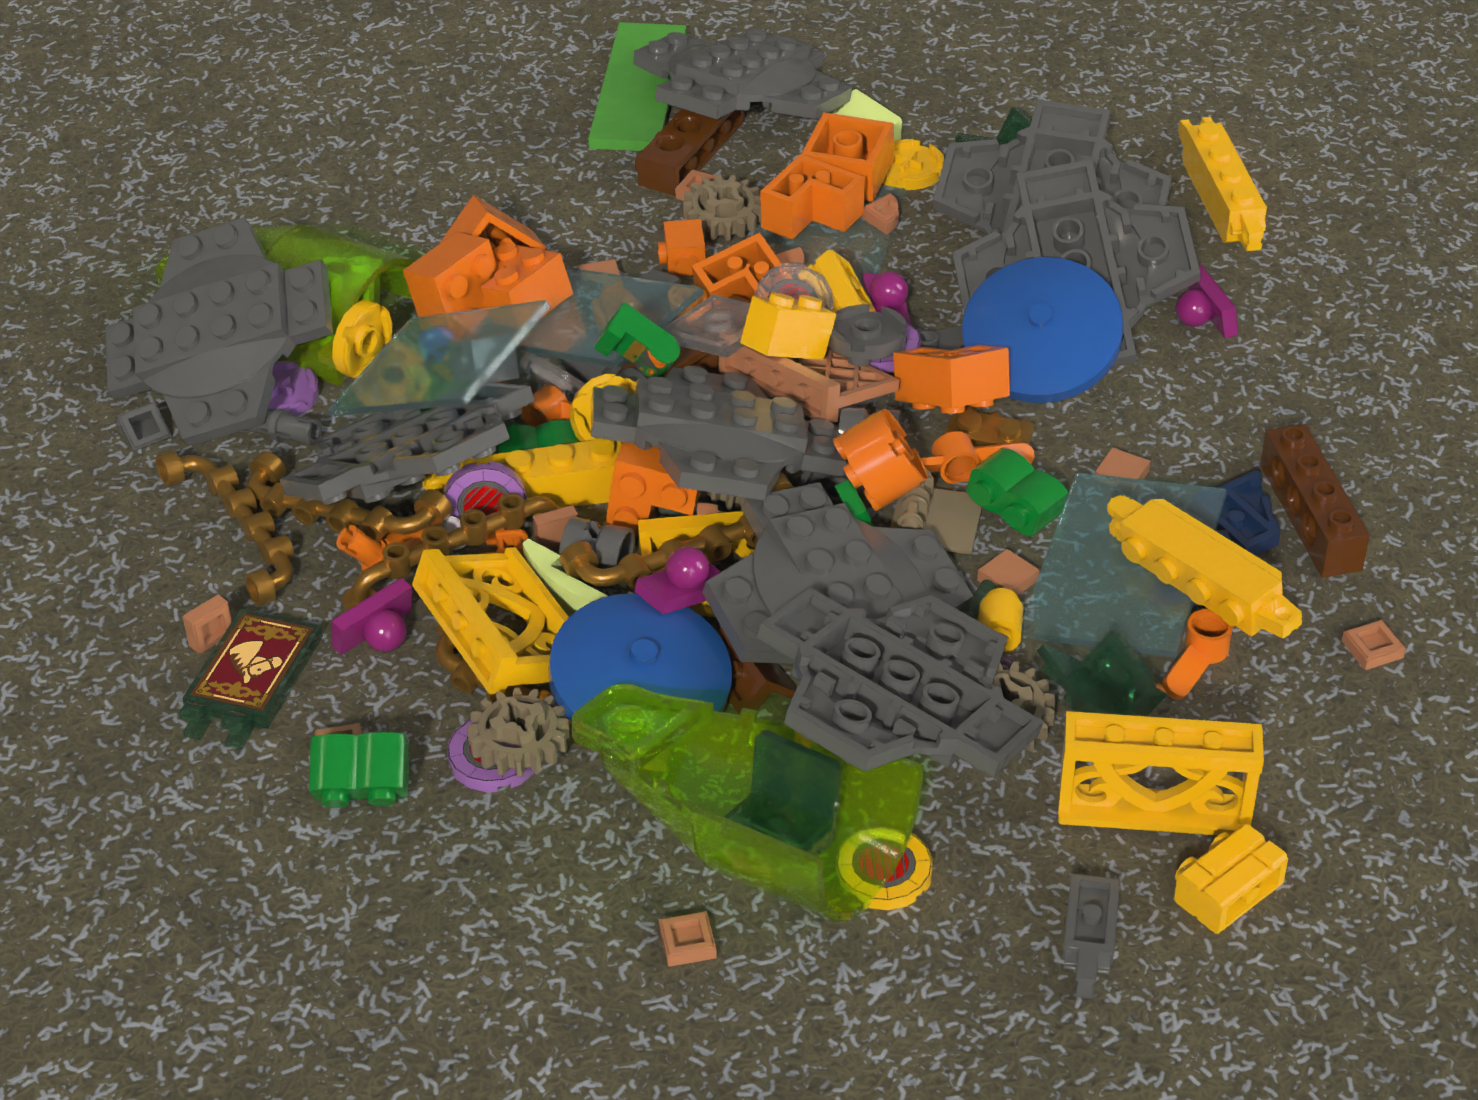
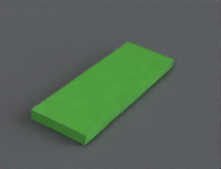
M619 22L588 138L589 149L641 151L666 126L671 105L655 100L656 86L669 81L671 77L668 73V78H660L634 65V51L648 45L650 41L666 37L671 32L687 35L686 25Z

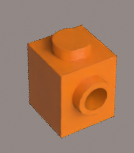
M701 219L663 222L664 241L658 242L659 265L667 264L668 274L677 277L693 276L692 265L706 259Z

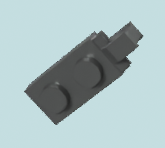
M1071 873L1062 960H1064V969L1076 970L1073 997L1094 999L1096 974H1109L1110 966L1113 964L1120 879Z

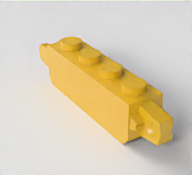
M1211 117L1202 118L1200 125L1194 126L1189 120H1180L1178 134L1183 145V164L1223 243L1240 242L1246 252L1261 250V239L1266 227L1265 216L1267 207L1222 123H1214Z
M609 439L558 444L549 447L492 454L479 459L469 458L460 462V466L462 468L467 464L477 462V465L488 464V462L500 463L514 470L523 481L527 498L534 496L548 497L562 508L570 505L578 507L609 502L615 460L622 444L621 441ZM435 473L425 475V479L422 482L423 489H433L443 494L444 487L453 473L444 476H436Z
M1119 495L1111 498L1107 504L1108 515L1112 517L1111 523H1109V531L1113 537H1116L1121 542L1122 554L1132 563L1139 564L1155 574L1163 583L1170 584L1189 596L1194 603L1203 605L1220 616L1228 625L1236 626L1251 637L1263 629L1283 639L1302 625V611L1282 595V572L1164 499L1150 500L1142 505L1134 499H1130V497Z

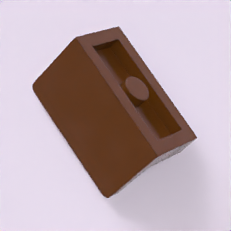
M722 627L718 630L717 633L727 648L732 666V681L728 701L739 715L747 718L753 716L772 692L790 699L793 698L797 688L778 663L741 662Z

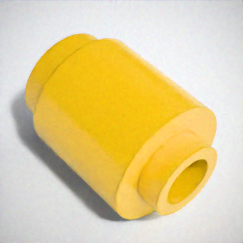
M996 588L989 591L981 600L978 621L1006 636L1007 641L1003 652H1010L1017 648L1021 642L1024 608L1015 592L1006 588Z

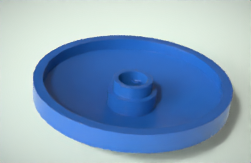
M1037 257L1021 260L1001 268L989 276L976 289L964 312L962 335L964 347L980 344L1008 348L1010 396L1007 397L1024 402L1048 403L1065 400L1085 392L1108 373L1121 349L1123 319L1121 307L1114 291L1096 272L1071 260Z
M629 593L595 600L577 610L563 623L551 647L548 678L550 689L557 705L563 706L565 709V717L587 736L605 745L626 751L660 752L681 747L696 740L717 722L727 703L732 681V666L723 640L716 630L698 613L686 607L663 615L637 595V593Z

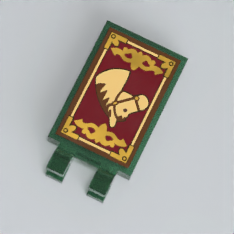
M240 609L183 696L184 705L179 711V717L182 720L189 721L183 731L184 737L201 740L214 717L221 718L222 729L230 730L229 735L224 741L225 746L242 750L255 726L268 729L320 643L323 637L322 627L311 623Z

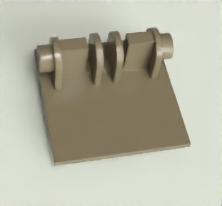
M926 469L928 479L922 482L920 486L898 498L890 528L932 530L945 551L972 554L982 506L976 504L966 492L934 488V478L931 472Z

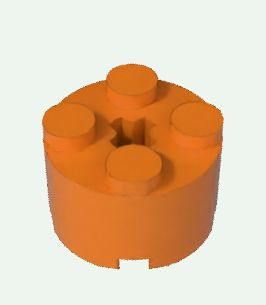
M887 409L873 413L832 439L841 457L849 462L843 466L845 474L855 488L861 485L864 486V494L875 511L884 508L928 479L927 471L915 448H910L905 440L907 434Z

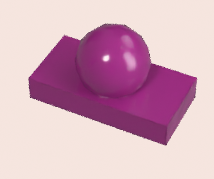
M1198 263L1200 281L1189 286L1188 290L1181 294L1176 302L1175 312L1179 321L1186 326L1198 327L1211 320L1224 338L1236 336L1238 326L1235 305L1204 267Z
M892 271L880 274L863 273L861 285L876 312L882 313V307L893 309L904 317L906 323L910 324L906 305L908 285L899 273Z
M692 546L680 547L670 554L665 564L666 570L637 578L634 592L664 615L707 601L702 593L705 583L721 573V571L709 563L701 550Z
M402 577L332 620V648L342 655L366 640L368 645L376 651L390 652L398 649L404 642L407 634V627L402 617L411 612L412 587Z

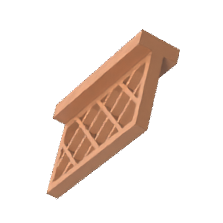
M734 332L720 335L719 373L723 375L728 372L742 374L748 379L754 380L767 397L771 399L774 397H786L792 399L797 404H801L803 414L811 419L819 418L836 423L838 422L839 408L899 390L898 378L870 365H851L848 362V357L836 353L829 346L827 347L824 360L766 356L741 344L742 336Z

